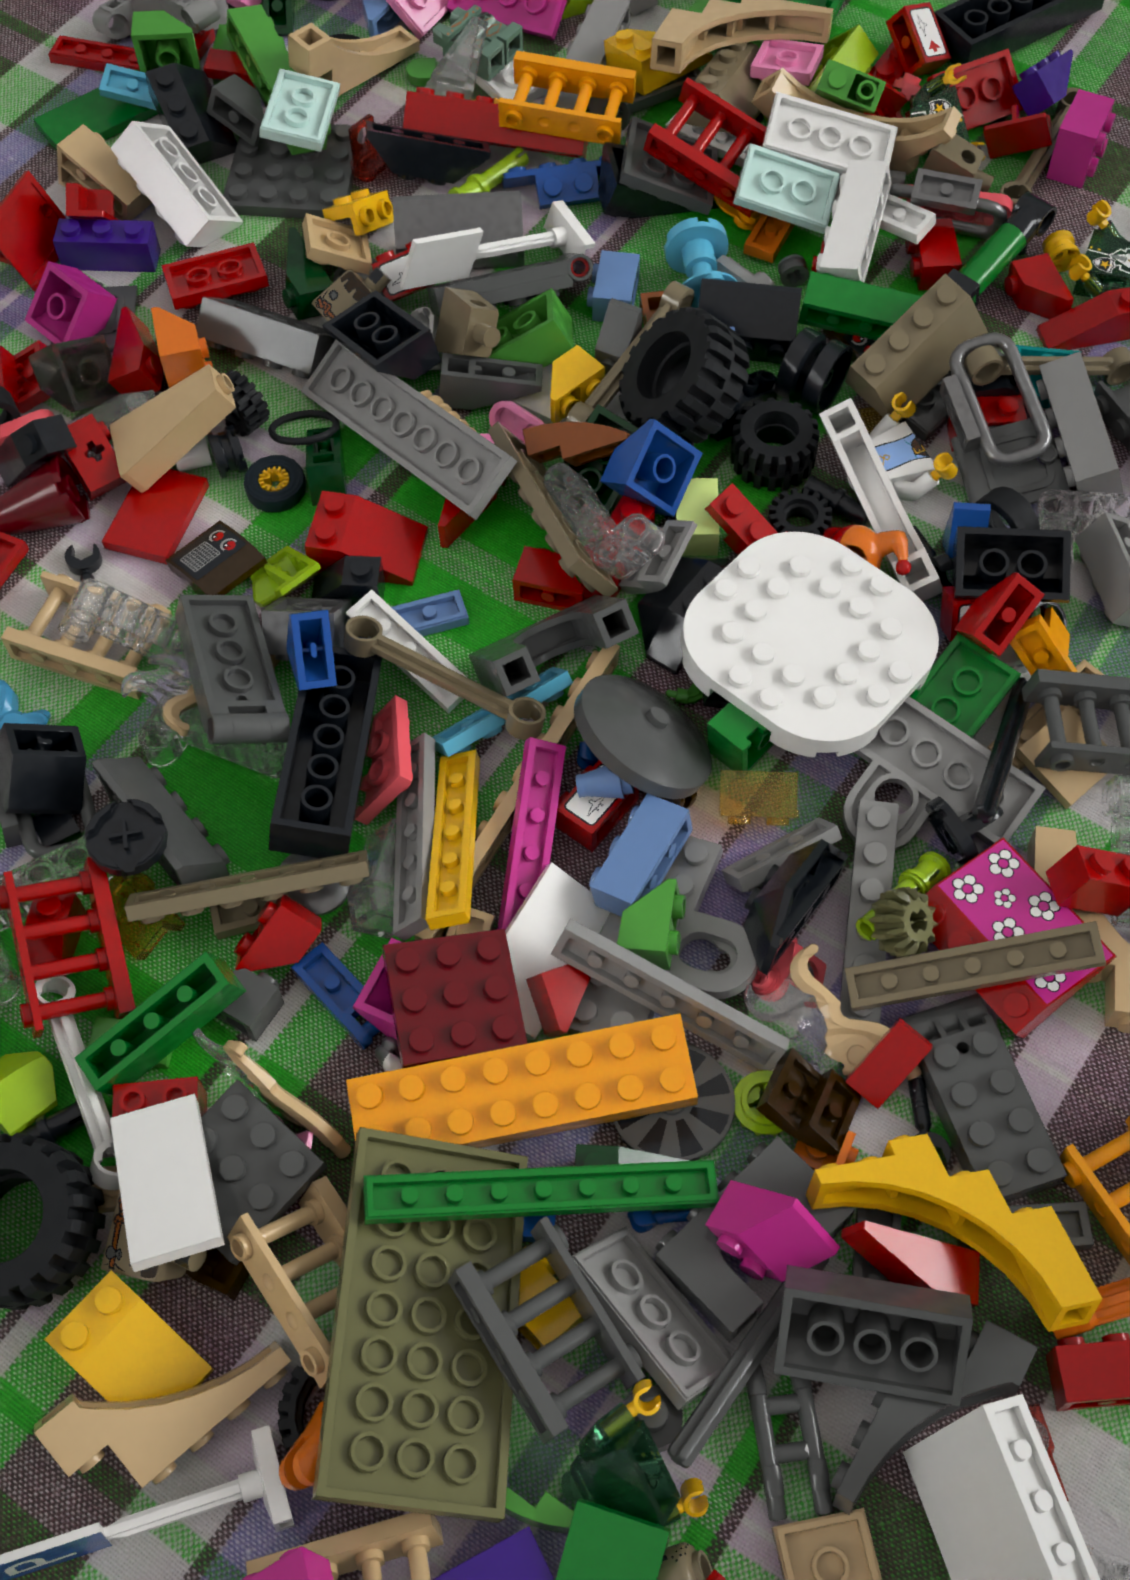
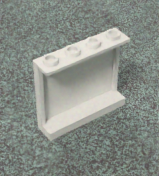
M1023 1394L981 1405L903 1452L951 1580H1100Z

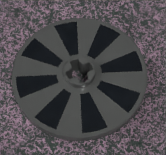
M687 1045L698 1093V1105L613 1121L614 1127L622 1141L631 1149L690 1161H696L711 1153L728 1134L735 1112L733 1085L721 1064L705 1051Z

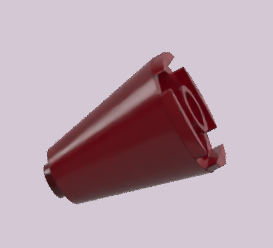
M56 456L49 459L0 496V532L15 535L83 523L90 519V508L86 495L80 496L76 486L80 482L71 466L63 457L58 458Z

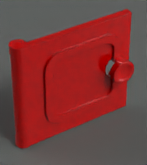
M27 170L0 203V251L31 289L36 292L48 261L56 263L59 259L53 244V238L58 220L67 218L31 172Z

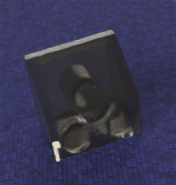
M103 334L51 344L28 356L40 389L70 412H77L126 399L108 383L112 356Z

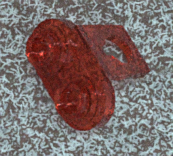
M367 114L348 129L353 157L350 161L352 174L363 182L373 181L377 175L388 168L366 136L364 138L365 143L363 144L357 140L360 130L366 125V121L374 122V117L371 114Z

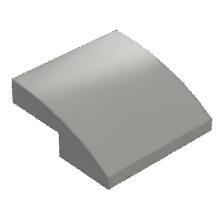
M667 520L664 527L649 526L619 586L627 594H648L664 589L675 571L697 524L694 521Z

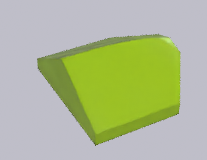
M288 545L268 558L266 565L250 576L254 602L260 607H265L279 598L285 597L312 579L321 569L319 563Z
M38 1051L5 1054L0 1058V1129L5 1134L13 1136L15 1133L25 1130L36 1122V1118L43 1114L45 1115L58 1105L53 1065Z

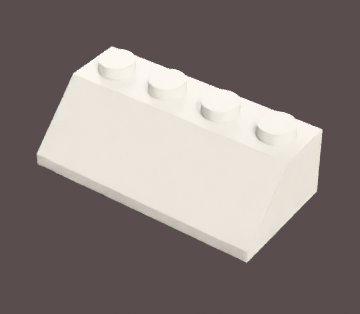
M132 121L110 148L117 156L119 165L129 172L137 182L138 190L151 200L156 207V213L168 222L174 230L176 239L186 247H205L238 228L243 223L240 216L170 126Z

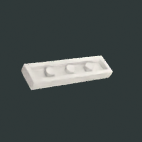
M372 589L345 613L347 620L361 615L376 619L382 625L383 636L465 676ZM398 666L447 713H450L464 700Z

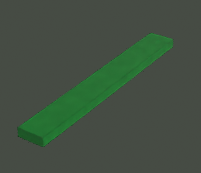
M714 1160L363 1176L365 1225L715 1207L719 1201Z

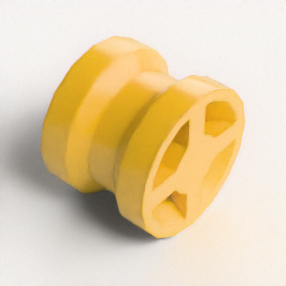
M1058 230L1051 233L1042 244L1044 254L1048 253L1058 272L1070 270L1072 268L1070 261L1081 254L1079 248L1075 245L1073 234L1068 230Z

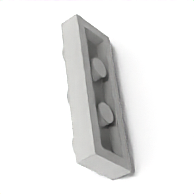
M818 817L722 869L726 883L743 893L751 892L756 887L761 888L764 886L763 882L766 875L774 864L780 867L791 853L821 839L831 845L842 839L839 828L836 824Z

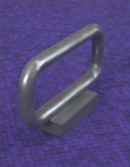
M918 168L914 185L891 184L889 194L896 197L909 198L910 203L972 216H974L975 211L994 217L993 224L989 226L952 219L955 234L988 239L1007 219V211L1002 205L995 201L979 198L983 182L981 179ZM936 216V219H947V218H942V217H937V216Z
M992 332L959 344L951 353L949 360L952 375L942 379L940 394L963 452L967 453L975 450L980 444L987 459L993 464L1002 467L1016 466L1044 454L1049 448L1052 439L1050 425L1014 341L1005 334ZM991 345L1000 348L1004 352L1038 437L1034 444L1010 453L1001 452L997 448L963 365L964 358L976 348Z

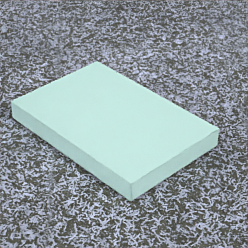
M279 69L260 126L259 137L321 152L339 96L340 83Z
M750 143L746 151L733 204L824 234L829 223L840 173Z

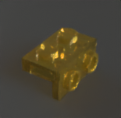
M721 770L719 817H728L727 824L751 825V818H766V825L789 826V819L799 818V810H797L798 772Z
M143 873L133 876L114 875L109 881L121 942L135 959L145 960L168 930L181 931L186 925L177 913L164 915L165 917L162 920L149 924H143L140 920L128 922L125 904L129 895L155 890V883Z

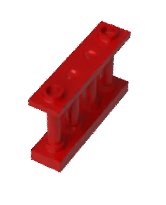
M687 77L678 99L683 103L682 107L667 128H662L654 123L648 132L643 150L750 218L754 212L753 210L733 204L740 176L730 171V169L747 145L752 143L762 147L767 127L710 92L703 84L696 83ZM696 111L709 119L710 122L692 146L678 138L677 135L692 113ZM720 128H723L737 138L720 163L703 153Z
M90 857L86 858L84 871L78 872V876L15 887L12 871L3 872L2 885L0 886V910L7 909L26 1000V1003L19 1004L23 1028H31L33 1039L42 1037L44 1031L42 1021L102 1008H106L107 1011L114 1010L115 1018L123 1019L136 1008L107 872L102 871ZM76 892H81L82 895L89 894L92 909L86 910L84 915L23 926L19 903ZM89 930L91 934L97 933L100 948H95L94 953L31 965L26 943L28 941ZM98 969L99 972L105 971L108 987H103V992L39 1005L34 981Z

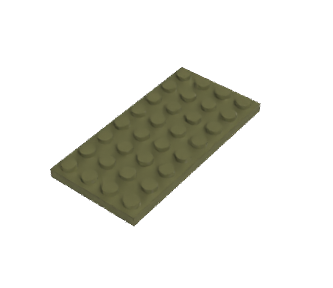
M360 1127L356 1133L312 1500L500 1523L505 1519L513 1392L448 1283V1280L456 1269L470 1261L476 1271L482 1270L486 1272L521 1251L524 1217L365 1225L363 1176L527 1168L528 1156ZM520 1273L494 1288V1294L491 1296L500 1311L506 1310L510 1312L518 1307Z

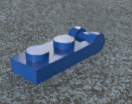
M323 942L305 955L299 963L291 966L293 974L348 1032L354 1042L362 1050H365L373 1043L372 1038L380 1030L369 1021H366L361 1026L355 1019L360 1014L353 1009V1005L364 986Z

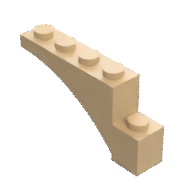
M311 22L288 35L289 67L297 73L340 83L339 96L420 50V40L400 25L385 33L368 38L338 39L329 37Z
M274 1341L250 1360L222 1376L191 1389L165 1396L133 1401L93 1402L78 1400L72 1393L34 1424V1434L68 1477L78 1469L83 1474L94 1467L105 1455L102 1449L109 1445L141 1488L150 1481L156 1485L174 1471L177 1467L174 1461L185 1451L190 1449L191 1452H195L203 1447L213 1437L214 1432L212 1428L225 1417L231 1421L246 1410L251 1403L248 1398L260 1387L263 1386L265 1389H269L279 1382L287 1373L285 1366L291 1362V1359L280 1345Z

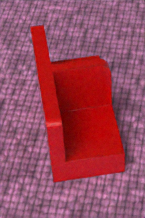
M1017 104L1012 105V120L986 125L983 128L990 159L1052 145V122L1050 115L1043 112L1020 118Z
M66 183L67 217L70 219L119 220L114 217V195L110 190L87 189L79 183Z

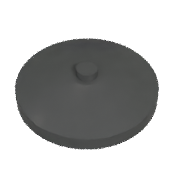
M608 674L591 679L577 696L574 704V717L582 738L593 754L610 771L628 784L654 796L682 799L696 793L709 778L712 770V758L704 736L692 719L677 704L658 690L633 678Z

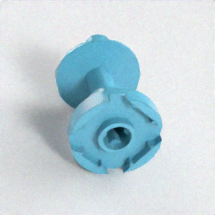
M694 217L677 223L669 230L666 236L667 242L664 245L665 258L673 270L687 275L688 279L682 284L694 290V299L691 307H699L702 278L738 282L732 275L717 271L716 260L722 255L726 256L729 244L726 230L720 222L712 218H708V222H698V218Z

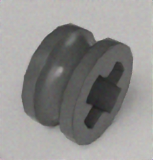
M793 254L786 256L778 264L781 282L786 287L802 285L809 277L805 258L801 255Z

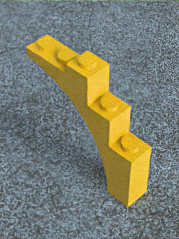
M928 1134L911 1137L909 1135H901L888 1140L883 1155L880 1158L869 1156L858 1162L842 1165L831 1163L814 1170L806 1192V1197L812 1210L835 1207L879 1209L912 1217L949 1233L977 1250L1002 1271L1029 1301L1048 1332L1089 1323L1103 1299L1052 1206L1037 1209L1024 1207L1012 1213L989 1169L976 1172L964 1170L949 1176Z

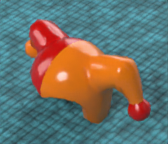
M853 524L844 527H830L825 529L823 533L824 537L844 545L878 569L881 567L882 559L893 552L898 559L896 572L904 576L911 571V563L908 561V540L905 532L901 530L875 533L866 526Z

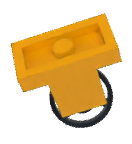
M1039 602L1010 642V645L1031 676L1037 669L1077 672V669L1068 657L1070 633L1067 630V620L1063 609L1055 602ZM1040 606L1041 614L1032 617L1034 611Z

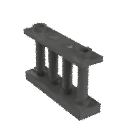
M1037 669L1022 688L1024 702L1044 705L1050 742L1034 760L1035 767L1051 768L1054 771L1076 770L1130 775V678ZM1060 705L1075 706L1079 709L1086 744L1066 742ZM1095 708L1114 712L1121 747L1102 745Z
M547 1216L540 1219L531 1230V1234L536 1242L486 1272L482 1270L476 1271L470 1261L456 1269L448 1280L543 1445L569 1427L565 1421L568 1410L617 1378L621 1380L625 1389L628 1390L645 1377L641 1370L643 1364L638 1352L631 1344H625L567 1250L569 1243L566 1235L558 1225H552ZM546 1257L560 1281L510 1312L506 1310L500 1311L491 1296L494 1294V1288ZM570 1297L584 1321L533 1353L530 1351L525 1352L516 1338L518 1334L517 1329ZM594 1337L607 1357L608 1362L559 1394L554 1392L549 1394L540 1378L542 1376V1369Z

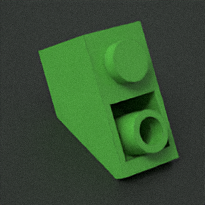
M828 59L815 93L844 108L874 114L887 82Z
M667 879L622 912L617 941L618 945L664 970H670L672 955L679 954L681 935L680 931H676L678 919H684L686 911V896L680 895L677 879Z

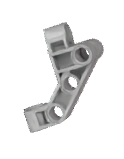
M108 0L94 12L92 22L97 31L118 40L120 38L124 39L131 34L133 12L164 10L192 28L193 32L197 34L200 31L212 28L217 30L219 24H226L229 6L226 0ZM113 18V25L109 28V21Z

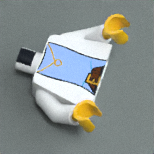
M899 392L892 398L891 403L894 411L891 414L886 413L869 436L899 500L916 501L937 486L941 477L945 480H951L956 477L958 468L952 463L953 458L948 452L940 453L933 462L906 421L899 423L900 418H909L914 415L916 410L912 400L904 408H900L906 402L907 396L904 392ZM847 476L848 483H849L850 487L853 489V487H852V485H851V483H850V480H849V478H848V476Z

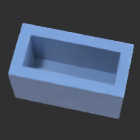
M601 251L599 264H593L592 283H595V286L589 287L587 294V307H592V321L603 322L611 298L631 305L635 304L640 274V254Z

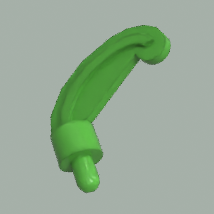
M694 683L689 689L677 688L676 691L667 690L665 692L666 696L675 698V702L693 704L703 698V692Z

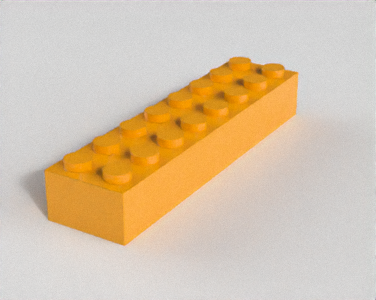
M681 1013L346 1080L355 1141L356 1133L360 1127L482 1148L698 1105V1093Z

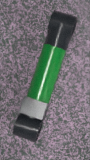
M1029 191L1024 193L1017 201L1006 221L958 271L953 268L948 276L971 296L975 306H977L979 296L1017 255H1024L1027 252V245L1035 236L1040 237L1048 230L1054 221L1057 208Z

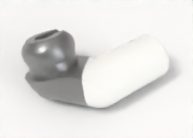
M385 1037L382 1040V1044L376 1046V1059L385 1072L402 1069L401 1061L398 1057L397 1040L392 1037Z

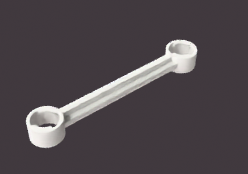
M65 976L37 980L35 983L39 1005L50 1003L40 996L43 993L54 992L62 995L63 998L58 999V1001L74 998L76 994L73 982ZM68 1015L49 1019L47 1021L50 1024L94 1149L90 1165V1172L93 1176L92 1181L100 1188L118 1190L120 1189L118 1173L108 1171L100 1165L103 1158H115L110 1115L102 1093L94 1089L74 1059L85 1049L74 1016Z

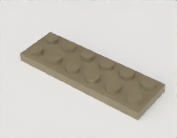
M497 421L488 432L495 443L494 445L517 460L508 476L521 487L517 492L523 501L533 508L534 511L531 513L534 521L543 530H546L547 535L544 537L546 542L556 553L560 554L561 559L558 561L560 566L570 577L573 578L577 575L590 592L597 590L604 596H612L619 590L544 464H540L527 455L525 443Z

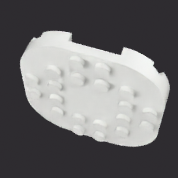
M782 532L766 536L749 545L695 596L685 614L680 645L684 669L701 692L709 697L715 691L771 732L769 741L776 746L798 755L815 758L816 753L836 752L837 757L847 755L869 744L876 737L879 728L916 689L919 691L924 685L938 652L939 636L931 612L916 594L844 545L813 533Z

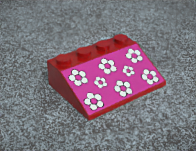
M1004 837L937 883L926 893L928 894V905L936 908L932 916L933 921L939 925L932 929L936 940L932 943L939 950L1085 923L1071 908L1058 906L1052 888ZM1101 940L1107 966L1117 956ZM1106 966L975 990L1012 1032L1024 1039Z

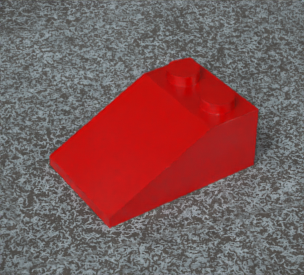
M322 491L304 547L306 555L319 563L321 569L318 573L344 556L381 557L386 583L413 586L426 541L428 526L357 495Z

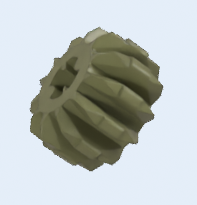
M901 887L880 893L878 902L871 904L875 916L869 919L875 928L871 937L879 940V950L886 951L891 956L902 958L927 952L928 944L936 941L932 929L939 924L933 921L932 915L936 908L928 905V894H921L916 888Z

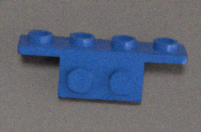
M602 156L599 157V160L587 161L586 158H576L569 161V164L564 165L547 162L539 165L538 168L528 170L523 166L513 167L508 172L503 173V188L535 185L539 210L550 208L552 202L563 200L567 206L600 201L598 176L600 175Z

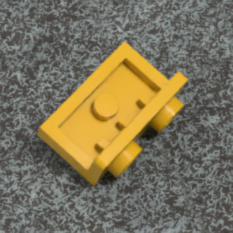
M368 188L353 191L350 193L351 195L332 199L334 205L322 209L325 219L335 221L351 218L356 236L364 235L394 222L393 205L387 190L370 193Z

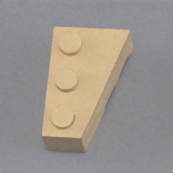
M84 124L57 144L58 183L66 187V183H79L87 189L110 190L114 195V216L120 220L134 219L152 204L151 200L138 190L137 182L129 172L119 165L117 156L110 149L111 147L106 144L103 137L97 132H92Z

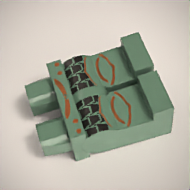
M475 4L468 11L460 7L455 8L449 17V27L438 23L433 28V42L443 47L444 59L452 60L488 82L514 59L516 50L523 51L522 25L512 22L507 26L497 21L490 13L482 12L481 8Z

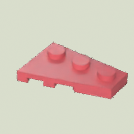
M397 695L373 717L366 755L372 758V764L368 774L362 777L360 790L366 792L364 805L357 807L355 820L365 825H368L401 792H405L413 780L408 701Z

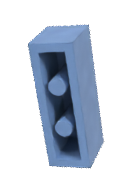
M648 793L640 806L636 805L633 807L624 832L621 836L618 835L614 838L609 848V856L603 866L597 867L591 876L589 886L595 906L622 917V912L661 884L693 831L689 809Z

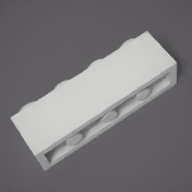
M849 161L846 173H842L840 177L839 199L834 200L832 205L833 220L831 226H827L825 229V248L823 253H819L817 257L816 270L818 273H828L840 278L865 282L892 184L888 161Z

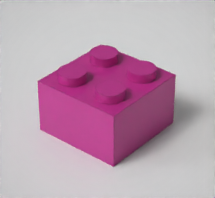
M1078 89L1059 128L1046 176L1047 179L1082 189L1087 176L1093 178L1099 163V159L1096 157H1103L1109 139H1106L1107 134L1105 132L1110 133L1116 118V114L1111 113L1115 99Z

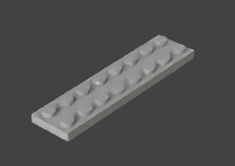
M337 340L334 341L301 390L307 397L475 520L480 516L517 463V460L404 381L395 375L377 372Z

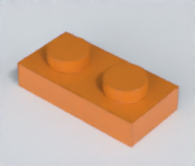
M762 214L744 243L743 254L773 263L795 224Z

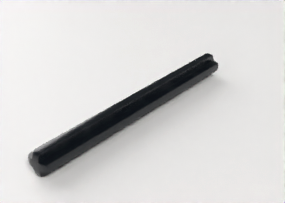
M1025 677L1019 678L1012 687L972 810L974 819H981L983 824L992 822V818L997 814L1031 702H1024L1022 688L1027 683Z

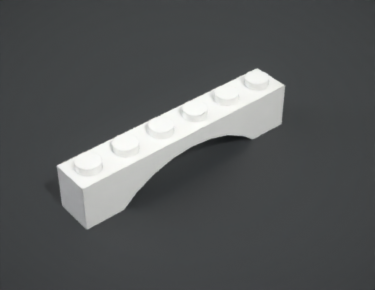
M852 398L819 413L825 431L874 532L901 530L907 536L908 561L911 563L909 574L899 575L896 572V564L898 562L896 555L893 552L886 555L898 582L911 590L922 601L942 593L940 578L898 498Z

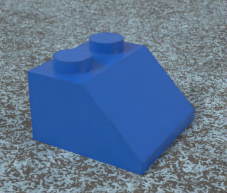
M650 419L614 449L600 482L622 496L624 495L655 507V514L674 517L703 453L657 420Z

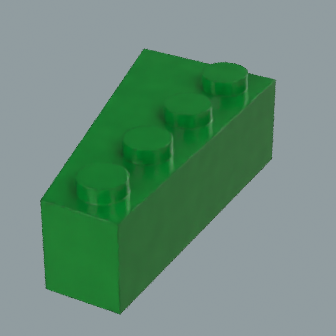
M730 702L707 722L710 753L742 779L774 745L769 741L771 732Z

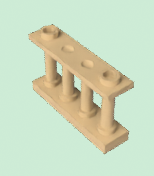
M43 571L40 578L49 596L28 629L22 631L7 627L1 636V640L10 657L139 700L145 690L144 683L137 669L143 656L158 632L173 637L178 633L171 611L160 604L150 605L74 581L64 574L55 575ZM62 602L79 606V609L59 640L52 641L41 637ZM94 611L111 617L92 650L83 651L73 648ZM125 622L143 627L124 660L117 662L104 658Z
M327 1176L311 1183L299 1201L300 1209L259 1229L247 1212L239 1217L227 1236L233 1255L237 1260L243 1262L299 1353L303 1369L309 1376L314 1377L320 1389L326 1386L331 1341L328 1342L315 1319L335 1309L338 1286L304 1303L291 1281L330 1261L336 1262L340 1268L347 1207ZM308 1224L313 1226L324 1242V1245L281 1266L268 1244Z
M411 1512L246 1561L247 1575L262 1571L278 1561L280 1556L286 1551L302 1546L329 1560L333 1580H337L339 1575L356 1570L362 1571L363 1580H382L381 1567L385 1562L403 1556L408 1558L411 1580H431L427 1553L431 1548L444 1544L442 1529L435 1515Z

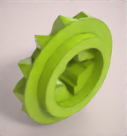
M769 1070L755 1071L746 1075L739 1081L734 1090V1113L740 1121L741 1127L748 1128L756 1136L765 1134L775 1137L783 1131L753 1107V1105L759 1103L760 1089L764 1092L773 1071Z

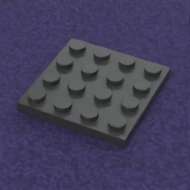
M330 124L331 134L327 137V148L325 150L292 155L285 143L260 138L258 145L253 147L239 136L223 196L238 215L304 219L305 214L308 213L324 218L322 209L333 206L332 199L350 195L364 136L362 126Z

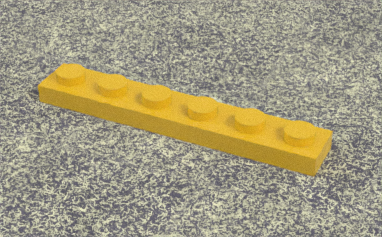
M476 749L456 753L450 757H440L425 916L430 930L470 923L480 758Z

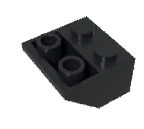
M4 723L0 730V795L5 813L80 814L83 801L86 753L78 726Z

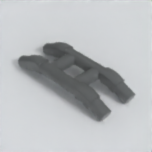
M759 1364L746 1383L759 1452L768 1518L770 1521H781L787 1518L783 1478L779 1464L807 1460L806 1464L812 1490L814 1512L816 1514H829L833 1512L830 1478L820 1435L811 1380L790 1376L793 1394L767 1397L765 1378L762 1367ZM798 1412L803 1441L776 1444L771 1416Z

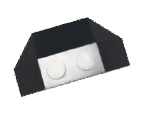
M366 121V137L391 172L405 180H415L417 177L428 179V182L434 185L454 184L490 159L491 151L488 142Z
M682 556L667 586L658 592L645 594L638 602L637 609L647 659L674 675L683 667V654L680 637L686 611L695 596L732 562L730 559Z
M823 839L791 853L780 867L774 864L764 879L763 889L756 887L746 901L745 908L749 910V913L744 923V929L758 968L765 975L771 971L836 885L849 855Z

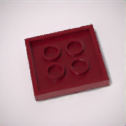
M505 929L383 945L382 954L402 1068L528 1044Z

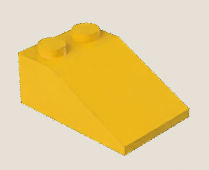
M625 29L604 40L606 65L636 70V91L643 96L710 62L713 54L708 52L689 63L680 74L650 69L652 38L656 33L654 31Z
M112 1270L44 1339L108 1402L156 1398L191 1389L202 1384L214 1371L196 1351Z

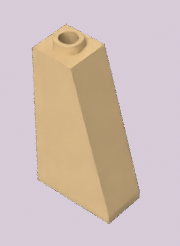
M208 364L111 423L109 427L120 477L141 493L148 490L236 408L232 394L235 388L230 378L225 373L220 374Z

